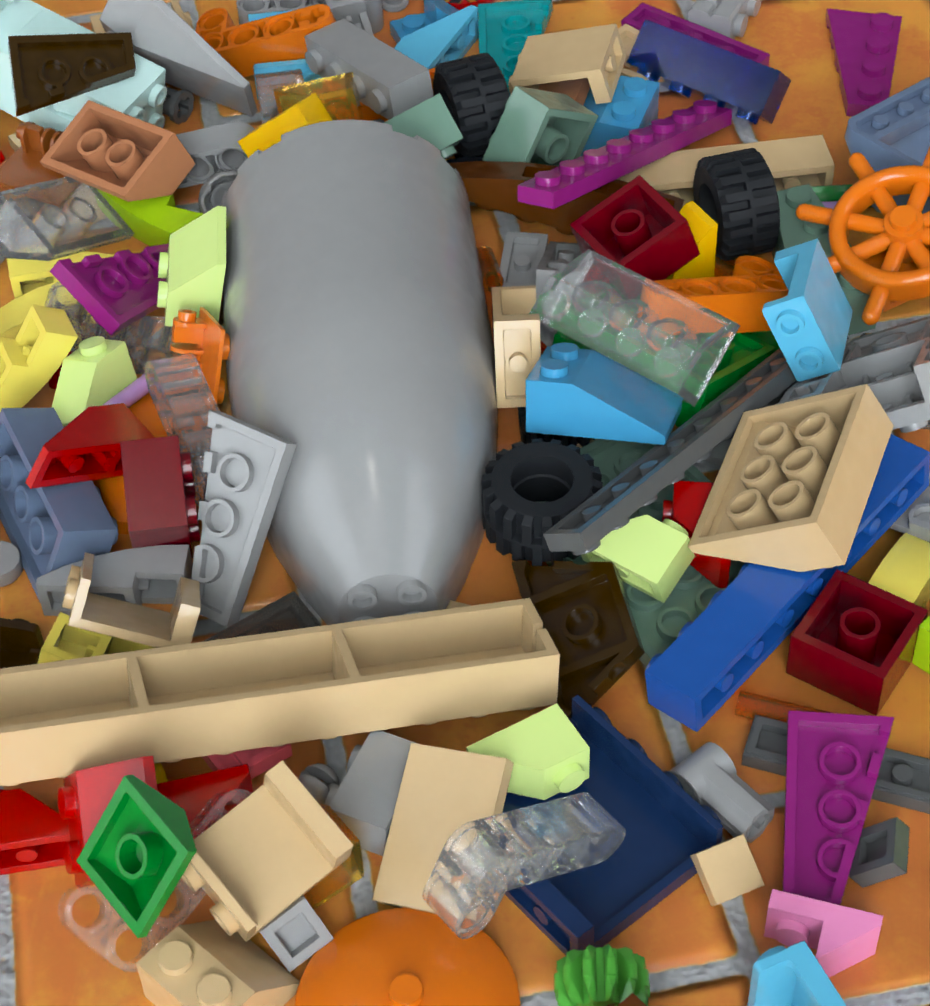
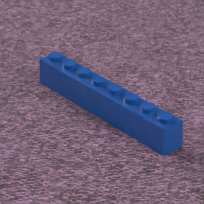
M893 434L890 435L845 565L797 572L745 563L731 584L725 590L716 592L711 598L708 607L694 621H689L682 627L677 639L663 653L656 654L650 660L645 670L648 704L698 732L799 625L836 570L847 573L929 486L930 452Z

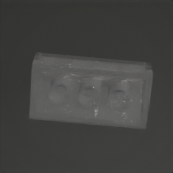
M590 249L550 275L529 313L539 314L540 324L548 330L584 349L599 353L694 407L740 327L738 323Z

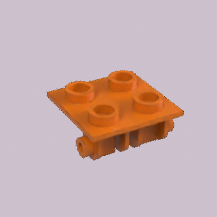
M200 307L199 318H196L197 312L181 309L178 311V317L173 318L171 337L173 343L170 344V350L180 354H191L194 357H169L168 363L174 366H168L166 389L170 391V397L175 399H184L187 397V393H191L199 401V404L206 413L209 414V410H216L217 404H222L224 400L225 383L220 374L222 360H227L230 352L229 334L225 333L226 330L204 307Z

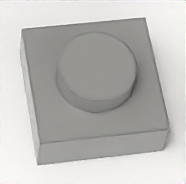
M303 895L259 931L289 973L334 939Z

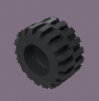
M488 53L439 63L435 69L433 93L434 96L440 93L463 136V139L455 147L457 153L454 156L456 158L484 157L489 146V140L497 128L505 110L506 101L510 97L504 76L495 60Z
M754 148L701 158L695 170L693 195L694 202L718 224L715 259L724 262L736 259L739 256H753L773 251L777 244L780 228L779 200L772 173L760 152H757Z
M542 438L531 439V443L528 444L520 441L512 444V450L510 451L506 449L499 451L496 454V460H490L486 465V474L482 475L481 482L483 529H486L488 541L496 543V550L503 556L511 553L513 561L529 560L532 561V566H542V562L549 561L553 565L554 561H563L565 557L573 560L581 556L573 555L572 551L550 552L543 534L603 487V482L601 481L602 474L599 467L594 466V459L589 454L580 455L579 447L573 444L566 447L562 445L561 440L552 439L551 442H542Z

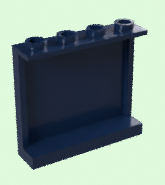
M578 694L572 698V718L569 720L590 747L589 778L584 780L575 790L568 793L560 792L546 800L507 792L487 875L565 955L573 949L585 950L588 945L603 947L697 874L690 855L721 843L723 825L720 819L709 806L705 804L700 805L684 791L682 784L675 775L669 771L663 772L647 757L646 752L637 741L624 737L612 726L610 719L600 708H592Z

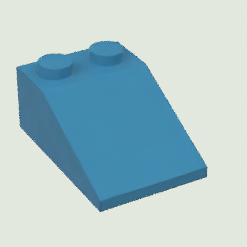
M621 75L612 101L603 104L595 103L590 87L584 107L597 114L598 118L580 157L583 156V152L586 150L603 147L608 140L623 138L629 135L630 130L645 128L651 125L652 120L658 119L660 82Z
M563 342L547 346L526 378V432L666 445L682 409L681 399L594 350L579 349L573 343Z

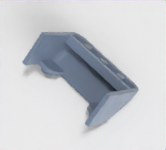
M930 77L851 117L848 120L845 132V141L850 155L856 152L862 153L875 172L895 166H922L930 147ZM910 194L892 196L898 206L906 205ZM930 197L926 201L922 214L930 211ZM876 204L871 205L877 212L881 213Z

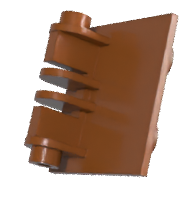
M31 121L25 124L20 123L16 129V137L20 139L22 146L0 167V185L57 203L74 186L77 180L43 167L40 160L63 132L56 131L53 128H46L44 130V127L38 126Z

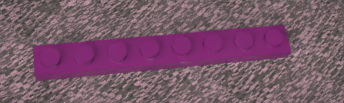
M712 100L695 101L693 106L687 109L675 110L671 116L665 119L652 120L651 125L645 128L630 130L629 135L623 138L608 140L603 147L586 150L581 157L574 160L561 161L558 167L550 171L535 173L534 178L517 185L518 202L555 209L731 125L732 109L717 107V102Z

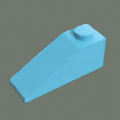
M470 5L404 36L394 49L428 69L435 68L439 63L463 58L479 38L478 7Z

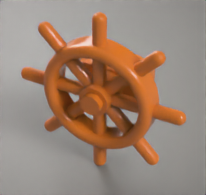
M930 147L922 166H895L876 172L862 153H853L849 157L848 162L859 181L853 184L840 197L834 209L805 203L800 204L796 208L798 219L829 226L828 236L832 256L828 257V260L835 274L839 272L854 288L869 295L862 312V320L867 325L876 324L880 319L882 311L886 312L909 300L930 296V211L922 214L926 201L930 197ZM910 194L906 205L898 206L892 196ZM876 204L884 219L862 215L861 213L871 205ZM850 230L876 235L852 247L848 244Z

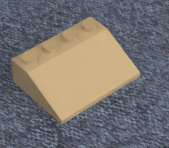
M868 384L743 412L688 544L692 553L797 572L845 565L894 427Z

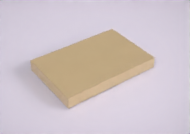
M411 743L372 900L380 904L411 908L476 923L514 763L502 757Z

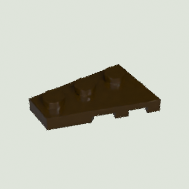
M131 32L8 36L16 117L135 76L136 65Z

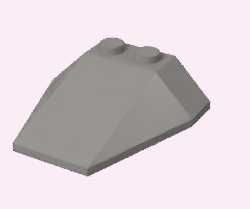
M163 0L107 1L100 17L105 33L131 32L134 53L165 68V83L180 89H186L195 95L252 117L255 115L257 108L250 83Z
M930 316L852 339L845 346L839 371L801 382L798 381L785 392L778 404L868 384L894 425L892 430L900 428L902 433H908L923 428L928 424V420H930Z

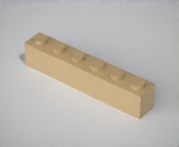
M823 135L679 150L618 179L629 183L640 175L656 191L684 199V206L686 203L694 201L693 183L698 161L703 157L754 148L757 152H760L767 163L777 191L810 184V186L832 185L835 164Z

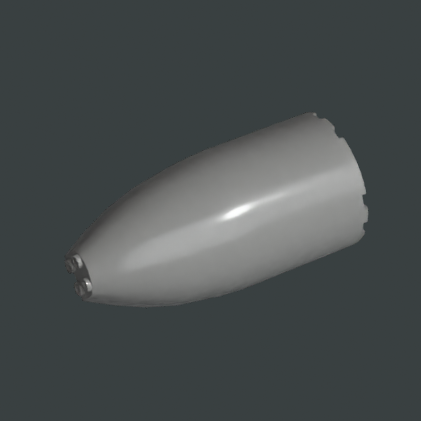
M350 119L319 122L303 126L281 135L280 142L272 145L265 151L257 150L247 158L238 168V175L229 187V190H225L220 205L226 207V271L222 296L224 329L230 338V352L226 360V374L232 416L297 444L267 533V538L277 559L306 601L327 625L446 609L450 600L456 601L484 537L481 482L482 475L486 474L485 467L488 462L496 460L498 439L494 345L466 188L457 169H453L441 156L438 148L418 135L412 138L393 131L390 124Z

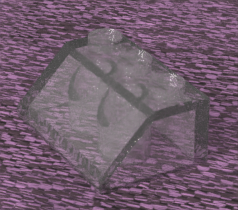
M62 177L0 192V255L2 258L51 261L127 240L134 234L131 228L96 188L70 177Z

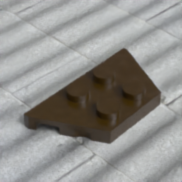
M517 560L512 562V567L522 599H531L543 621V629H547L560 653L557 704L568 719L572 718L573 697L578 694L592 707L645 653L619 571L612 562H589L584 565H578L572 561H554L553 566H530L527 560Z

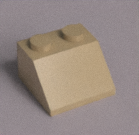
M216 920L177 926L136 962L145 997L155 1006H284L296 995L300 982L250 939L246 942L238 931L229 936Z

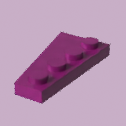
M827 8L825 21L827 29L830 30L831 49H834L836 72H839L840 90L846 116L853 117L890 96L902 17L882 12L874 14Z
M169 244L145 247L141 253H131L130 250L117 251L113 257L101 258L99 254L85 256L81 262L73 263L70 258L58 260L50 272L92 315L95 322L112 336L159 308L157 307L159 281L166 282V278H158L159 253L168 252Z
M788 710L783 892L841 905L892 730L894 717Z

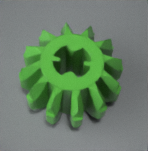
M610 944L604 947L588 945L585 950L573 949L567 952L565 957L557 961L556 973L554 974L556 1001L558 1006H607L609 1004L617 1006L633 993L648 1006L650 980L645 958L638 954H633L632 949L627 947L615 949Z

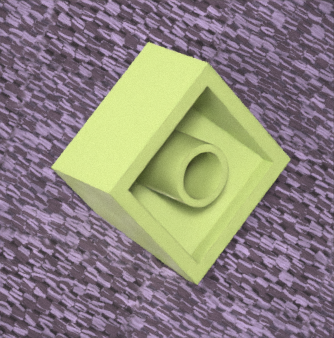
M216 206L170 234L168 252L159 253L158 278H166V282L159 281L157 307L165 308V326L173 327V318L178 317V311L181 309L193 310L197 312L196 318H199L200 307H204L219 321L226 271L225 206Z

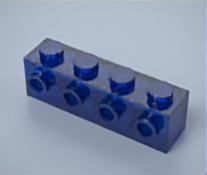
M646 19L626 62L637 69V73L644 75L649 81L658 82L660 79L670 83L668 88L670 91L683 97L690 98L693 92L703 96V100L717 102V107L725 108V106L733 108L737 110L736 117L754 125H757L759 119L770 124L773 123L791 83V79L779 70Z

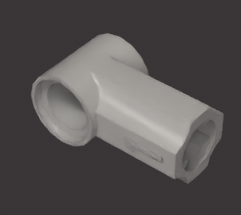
M705 743L669 770L680 781L686 793L700 805L705 804L717 814L723 828L733 837L744 834L746 841L752 843L763 834L765 828L774 817L775 808L737 776L733 761L715 743Z

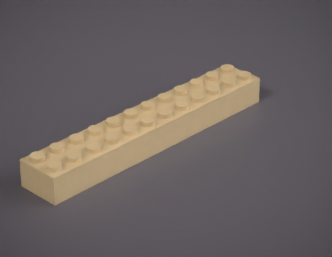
M524 598L1 668L0 786H15L25 782L66 778L78 770L144 756H153L154 763H172L188 758L215 754L227 755L242 750L281 747L290 743L317 739L329 740L344 735L378 730L386 731L392 728L419 724L431 725L440 721L467 717L477 718L488 714L515 710H532L536 707L554 705L557 703L560 653L547 629H543V621L531 599Z

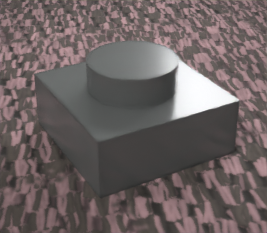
M897 817L864 828L849 877L864 888L906 874L910 828Z

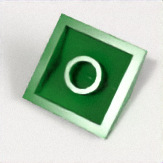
M124 775L76 861L136 937L142 938L148 935L197 849L185 810L136 776Z

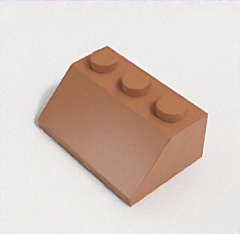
M90 100L86 102L40 160V163L45 168L128 202L172 195L196 164L174 132Z

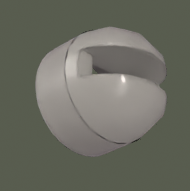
M321 763L308 765L299 777V781L323 809L330 789L334 784L339 785V779L335 771L330 766ZM322 781H325L330 785L327 787Z

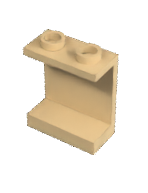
M617 24L528 36L522 52L518 55V62L514 73L509 78L510 94H512L515 86L538 89L540 84L588 78L595 103H610L626 60V53Z
M536 285L491 287L497 408L526 407V378L541 357L540 316L537 314Z
M85 552L81 567L71 565L62 603L63 608L71 609L68 626L156 648L191 643L201 610L199 581L180 577L171 612L169 613L88 592L92 579L94 554Z
M282 760L265 773L264 783L261 787L194 839L197 851L181 878L193 892H196L201 887L215 903L209 909L212 916L229 936L238 931L247 942L347 860L351 855L354 845Z

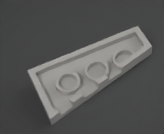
M209 410L207 427L212 428L210 452H204L202 471L208 472L205 501L199 500L197 519L202 522L200 545L194 548L191 579L200 583L201 610L199 614L225 627H233L238 624L297 444L224 412Z

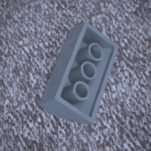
M54 407L2 408L0 412V520L11 543L19 550L23 568L39 600L36 589L38 577L83 560L85 552L94 554V556L110 553L112 545L118 539V525L115 518L111 517L102 500L100 489L94 485L92 480L32 489L25 483L43 445L66 427L63 426Z

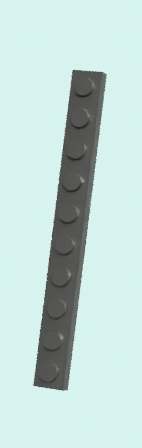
M779 348L673 431L666 445L657 444L546 531L543 535L549 551H572L573 555H584L594 551L601 545L600 540L611 531L628 524L630 521L629 516L635 511L655 502L658 498L657 494L667 485L674 484L683 479L688 468L710 457L712 454L711 450L720 442L733 438L743 412L763 408L771 401L783 397L787 388L797 380L781 349Z

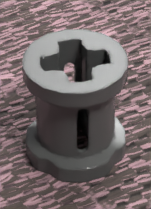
M167 87L162 114L169 116L170 120L176 124L186 122L193 111V94L186 89L177 91Z

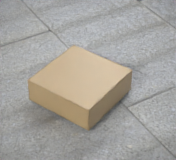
M744 834L690 855L711 906H717L765 885Z

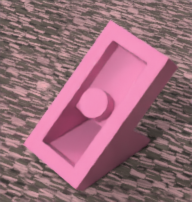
M772 889L764 937L776 939L781 944L789 947L805 940L809 948L817 949L816 959L830 978L875 954L883 915Z

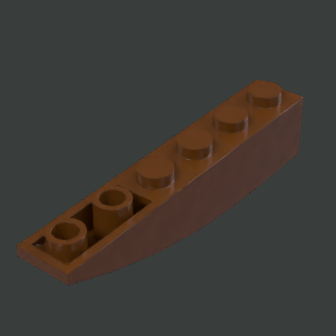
M501 161L449 163L453 169L456 168L466 188L468 200L475 203L479 208L487 211L499 210L515 215L517 219L526 223L539 222L552 226L558 232L566 235H574L570 227L572 222L628 183L616 179L564 205L550 209L518 202L517 185L534 178L537 172L550 171L558 166ZM658 192L680 212L684 199Z

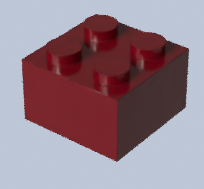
M640 175L570 224L584 258L629 304L641 297L644 283L665 280L700 255L688 221Z
M178 435L120 442L128 531L132 548L189 544L191 557L193 558L192 542H198L201 539L199 520H197L195 482L190 451L181 452Z
M837 569L791 635L786 673L877 716L912 662L919 626L927 618L929 610Z

